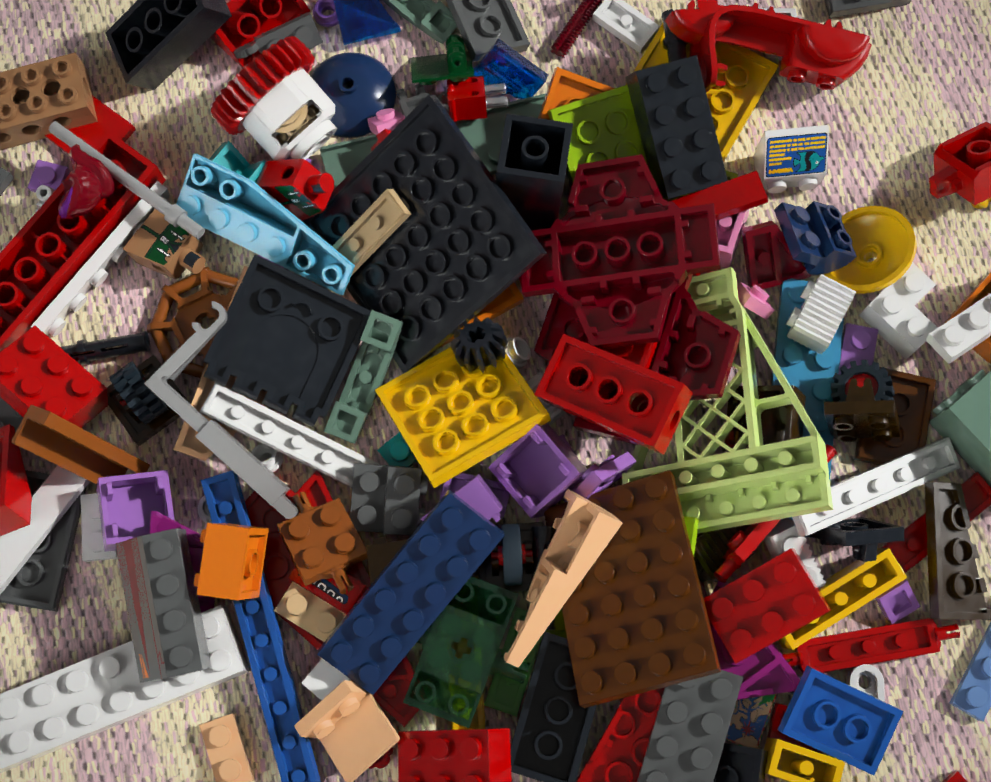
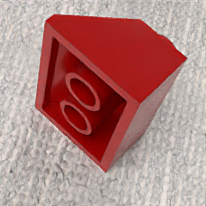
M225 0L232 16L210 38L243 68L261 53L258 49L255 53L238 59L234 54L237 48L253 41L254 37L311 10L303 0Z

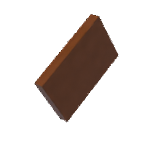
M885 368L888 376H891L895 396L893 398L900 422V437H894L884 442L874 441L871 438H858L854 460L881 465L925 446L937 380Z

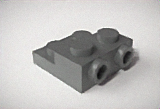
M354 463L350 519L355 529L364 532L412 535L422 523L421 518L425 515V509L419 508L420 495H426L428 482L427 476L421 475L422 468Z

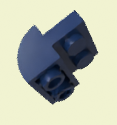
M813 201L806 209L784 202L774 209L793 260L803 262L808 274L819 275L836 271L857 257L852 246V239L842 223V215L836 207Z

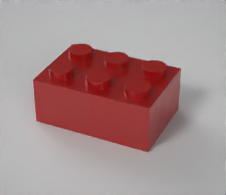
M33 326L0 352V397L23 418L30 405H34L83 428L108 407L107 387L37 326Z
M793 548L703 598L708 618L735 664L831 611L825 598Z
M510 728L398 731L400 737L398 741L399 782H512Z

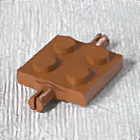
M300 492V497L297 493L292 499L300 513L292 519L277 524V529L304 585L307 586L320 579L333 578L340 590V594H346V589L350 592L354 586L348 578L346 571L352 565L368 558L367 549L340 498L321 506L312 507L305 492Z

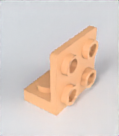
M347 680L340 683L294 725L300 737L317 738L320 740L345 782L356 780L400 740L399 735L374 697L355 682Z

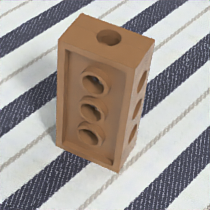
M76 52L0 72V150L46 138L45 135L51 134L48 129L54 121H57L67 129L98 122L92 98L93 91L89 73Z

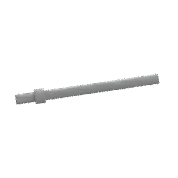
M57 121L51 123L48 129L50 133L70 147L78 144L82 151L100 160L109 169L112 178L165 215L164 219L174 227L180 226L196 239H200L204 235L205 228L188 217L187 211L177 204L172 205Z

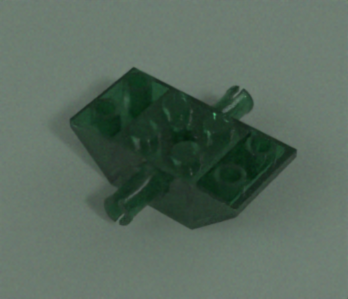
M471 576L435 619L434 623L430 625L416 642L422 645L423 652L403 703L470 728L490 675L493 676L494 673H497L523 684L526 675L513 670V668L528 672L531 663L523 661L519 668L506 663L503 658L505 654L502 653L500 648L519 594ZM462 640H467V646L472 649L471 653L463 654L461 658H457V651L453 649L454 644H460Z

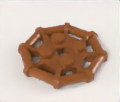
M204 267L198 274H192L169 286L165 284L161 288L163 293L151 323L147 324V333L151 334L164 363L196 332L192 322H198L202 325V318L206 316L209 320L215 319L216 321L218 319L219 312L212 308L211 301L221 304L227 311L237 286L238 278L209 270V267ZM210 283L231 290L226 295L215 294L210 290ZM201 285L200 291L185 298L179 296L180 294ZM175 301L178 304L176 317L173 316L172 321L165 322L171 305ZM174 331L180 345L174 351L165 335L166 332ZM216 334L201 349L197 356H203L204 360ZM190 362L181 373L201 379L206 364L203 363L202 366Z

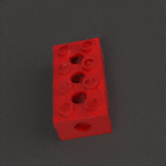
M563 334L534 395L549 405L664 455L693 392L682 382ZM588 376L587 381L580 386L581 381ZM618 389L616 395L613 398L609 399L610 393L613 390ZM648 401L647 408L642 412H638L640 405Z

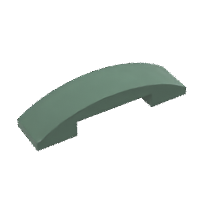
M382 0L401 17L442 44L457 28L450 9L441 1L435 3L432 0Z
M374 310L371 311L360 339L362 343L340 399L334 404L324 432L351 443H356L377 397L375 389L383 384L401 332L402 321Z

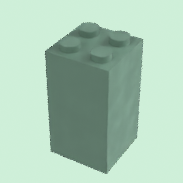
M981 369L962 383L949 398L944 399L932 410L936 416L930 420V424L943 438H950L954 450L991 487V370L986 373Z

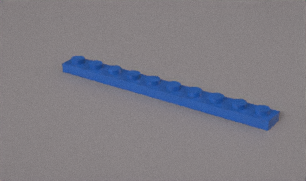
M233 470L201 480L212 523L251 526L239 478ZM263 570L259 597L239 601L233 600L281 781L321 782L310 738L300 737L294 727L304 716Z

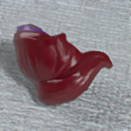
M78 144L71 147L68 155L73 167L72 172L69 174L70 178L69 180L62 181L65 189L59 202L58 213L64 219H72L91 212L100 199L109 197L114 192V181L109 169L100 160L82 151Z

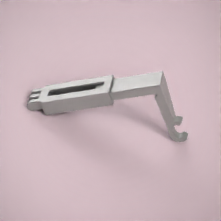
M211 301L212 308L219 312L218 319L207 329H203L198 322H192L196 332L144 384L198 432L195 436L281 515L286 519H292L299 514V510L285 496L290 488L218 422L206 419L167 383L168 379L174 381L209 340L225 325L227 321L225 308L221 304Z

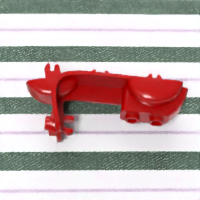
M692 0L688 3L686 9L674 10L665 19V23L673 34L691 44L689 57L697 55L706 93L711 88L719 90L725 86L724 81L717 80L718 73L724 74L728 70V66L725 64L717 63L715 42L727 43L781 56L779 72L781 76L787 77V80L793 83L807 82L816 84V87L822 90H833L852 77L866 61L872 46L868 43L870 36L845 30L839 21L835 24V27H832L831 19L827 20L824 24L776 13L774 7L771 6L767 10L759 9L758 3H754L751 7L744 5L724 6L718 5L717 0H695L696 9H694L695 2Z

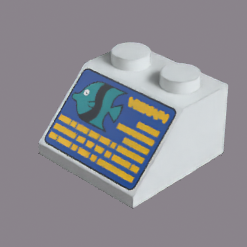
M821 125L764 131L753 155L755 171L757 170L764 190L775 194L783 192L790 187H799V190L806 191L820 185L827 174L829 126Z

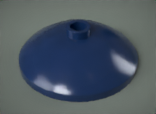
M348 52L334 55L321 62L310 75L335 104V114L330 120L337 128L333 134L334 136L357 138L368 135L372 131H370L367 119L376 116V112L382 109H394L396 87L392 75L380 61L366 54ZM347 83L353 84L349 89L343 87Z

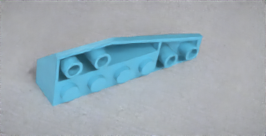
M197 153L193 154L176 203L187 211L188 217L203 228L341 296L344 295L355 268L352 262L254 181Z

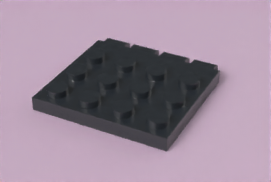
M254 255L227 311V321L217 332L203 360V363L209 365L203 377L226 386L231 375L236 378L231 390L255 401L260 391L263 390L267 393L262 404L285 415L291 404L297 407L292 418L314 427L318 417L324 419L331 407L360 344V339L371 311L266 259Z

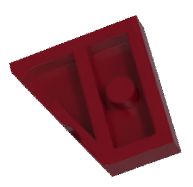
M768 221L741 228L747 281L750 288L753 285H757L761 289L782 285L783 281L788 279L801 280L811 277V274L807 273L802 262L793 260L784 235L776 223Z

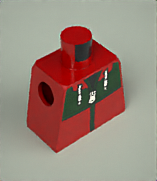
M304 159L266 161L256 183L301 221L322 213L334 190L333 177L329 173L319 172Z

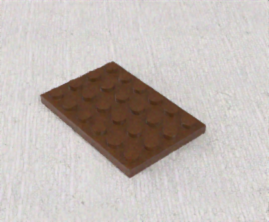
M667 470L592 494L588 498L589 501L612 513L623 524L562 607L579 705L587 708L721 672L674 474ZM568 502L552 506L544 512L546 526H553L555 518L563 517ZM553 528V536H554V534H555V532H556V529H555V528Z

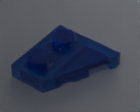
M333 0L344 45L401 32L399 25L392 19L379 0Z
M499 38L474 67V76H484V85L505 83L506 94H510L518 99L533 97L548 77L547 73Z

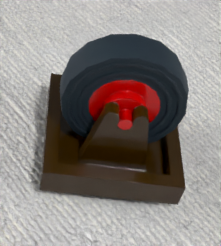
M543 522L496 525L504 532L505 536L479 566L480 594L527 592L533 580L531 526H543Z

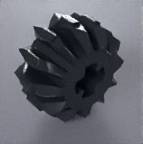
M475 316L472 323H465L462 327L463 329L455 330L454 339L451 341L452 351L458 364L465 366L470 372L478 367L484 373L486 366L491 365L496 368V360L505 359V349L508 348V341L502 326L498 322L493 323L489 317L480 322Z

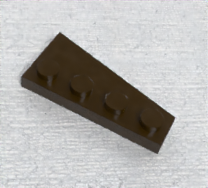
M924 483L930 619L991 620V608H987L983 594L988 592L985 579L979 578L975 559L979 558L976 544L970 541L967 530L971 527L961 483Z

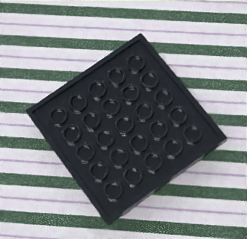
M430 94L333 190L322 213L302 221L333 246L386 189H394L411 212V215L355 271L346 287L358 305L403 322L393 354L394 360L403 373L421 364L451 338L455 330L461 329L465 323H468L547 254L438 98Z

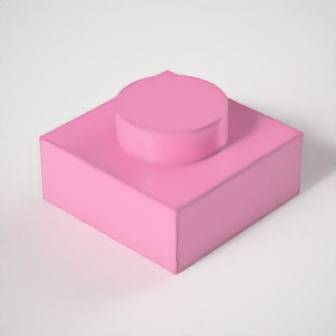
M387 108L376 112V116L367 120L370 131L377 135L384 129L393 131L405 119V116L397 110Z
M740 281L737 285L740 303L745 308L767 320L775 311L767 301L769 295L757 285H753L750 288Z

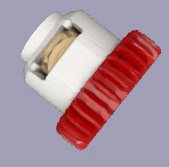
M295 36L280 39L267 50H263L259 56L254 57L248 65H245L239 73H236V76L231 81L227 82L228 85L221 90V94L215 98V102L212 103L211 107L212 116L228 134L237 135L247 130L273 160H285L289 157L291 159L306 160L319 150L337 130L336 126L330 121L335 114V104L309 75L314 66L315 57L305 44Z

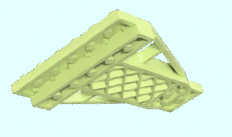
M732 267L692 277L688 292L698 310L711 314L740 332L741 338L735 357L740 352L741 367L734 362L732 363V368L738 372L729 384L725 386L722 398H717L712 405L704 399L689 401L675 431L677 463L642 469L649 448L638 444L635 446L632 455L637 462L627 473H622V485L670 470L674 474L683 516L695 517L699 520L697 534L833 510L825 442L743 305L739 302L736 272ZM759 347L783 387L784 394L759 399L754 356L755 348ZM742 382L744 398L735 392ZM733 396L741 403L731 416L728 417L720 410L729 398ZM701 403L708 408V411L696 424L690 419V415ZM793 404L810 436L764 445L761 413L767 409ZM745 413L747 429L738 424V421ZM718 415L726 420V422L717 434L713 436L705 429L715 416ZM736 427L744 434L736 445L730 448L723 441L731 430ZM703 433L711 441L703 452L698 455L692 450V446ZM719 446L728 451L713 455Z

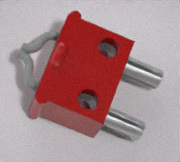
M484 76L468 77L467 80L462 82H452L448 79L447 91L442 92L437 97L443 107L449 109V115L454 122L487 118V109L508 106L507 96L486 98L488 95L506 94L505 83L484 85ZM443 97H448V104H443L441 101Z

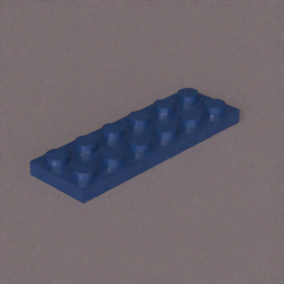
M448 490L318 649L317 655L371 695H374L505 536L504 532L456 494Z

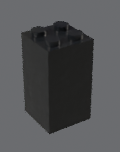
M507 113L497 166L496 182L531 231L551 228L559 214L573 123Z

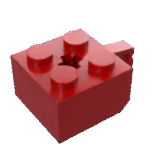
M984 122L940 143L933 153L934 175L929 178V191L937 199L957 193L973 205H976L991 198V124Z

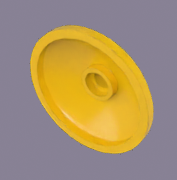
M883 206L861 207L842 215V223L852 239V246L857 257L846 266L826 273L824 276L856 291V294L876 292L899 280L911 266L917 248L916 236L910 222L898 211ZM870 258H876L872 262H867Z

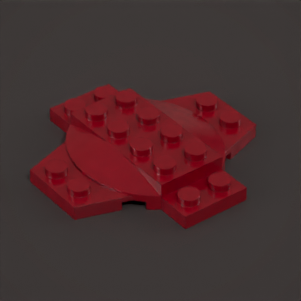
M642 154L578 164L568 199L569 208L567 214L561 220L557 218L551 228L532 231L547 254L521 276V285L524 297L557 293L559 297L575 308L590 345L599 349L660 342L672 294L681 286L684 280H689V274L721 270L714 203L679 208L674 202H668L663 199Z
M689 274V280H684L671 296L661 339L657 344L649 369L684 383L693 392L690 400L722 398L741 334L738 330L711 314L698 310L688 292L693 274ZM557 293L553 294L534 352L547 362H550L563 334L588 343L575 308L559 297ZM588 376L581 381L580 386L587 381ZM615 389L610 393L609 399L613 398L616 395L618 389ZM648 401L640 405L638 412H642L647 408ZM579 417L575 418L573 426L576 430L638 445V443Z

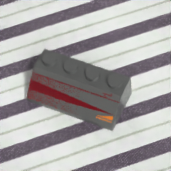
M175 528L116 543L140 683L201 671L211 667L197 588L194 586V572L186 529Z

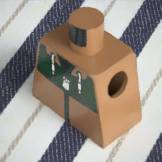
M156 209L153 210L123 247V250L136 263L173 279L179 278L185 269L198 274L206 264V259L198 254L203 247L201 241L180 226L174 227L164 219L165 215Z

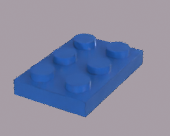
M806 666L777 730L871 775H875L904 711L812 667Z

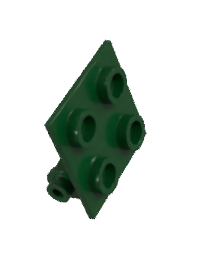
M452 34L446 39L447 54L412 57V83L432 85L439 80L450 79L452 82H462L467 80L468 77H475L472 59L469 52H465L462 37Z

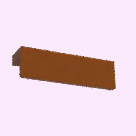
M30 405L12 438L13 444L96 485L98 478L125 475L127 470L134 473H145L150 467V464L56 414L34 405Z

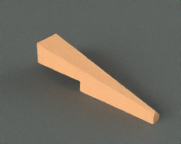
M570 489L566 490L563 497L568 501L562 518H555L552 527L556 529V532L548 548L543 550L525 598L530 602L525 620H517L514 629L519 633L509 652H505L503 657L506 663L518 668L623 524L612 513Z

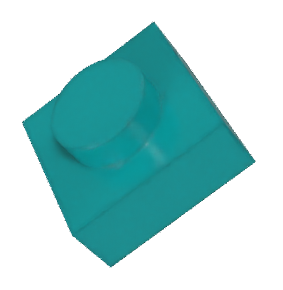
M400 432L377 450L388 465L411 467L417 462Z

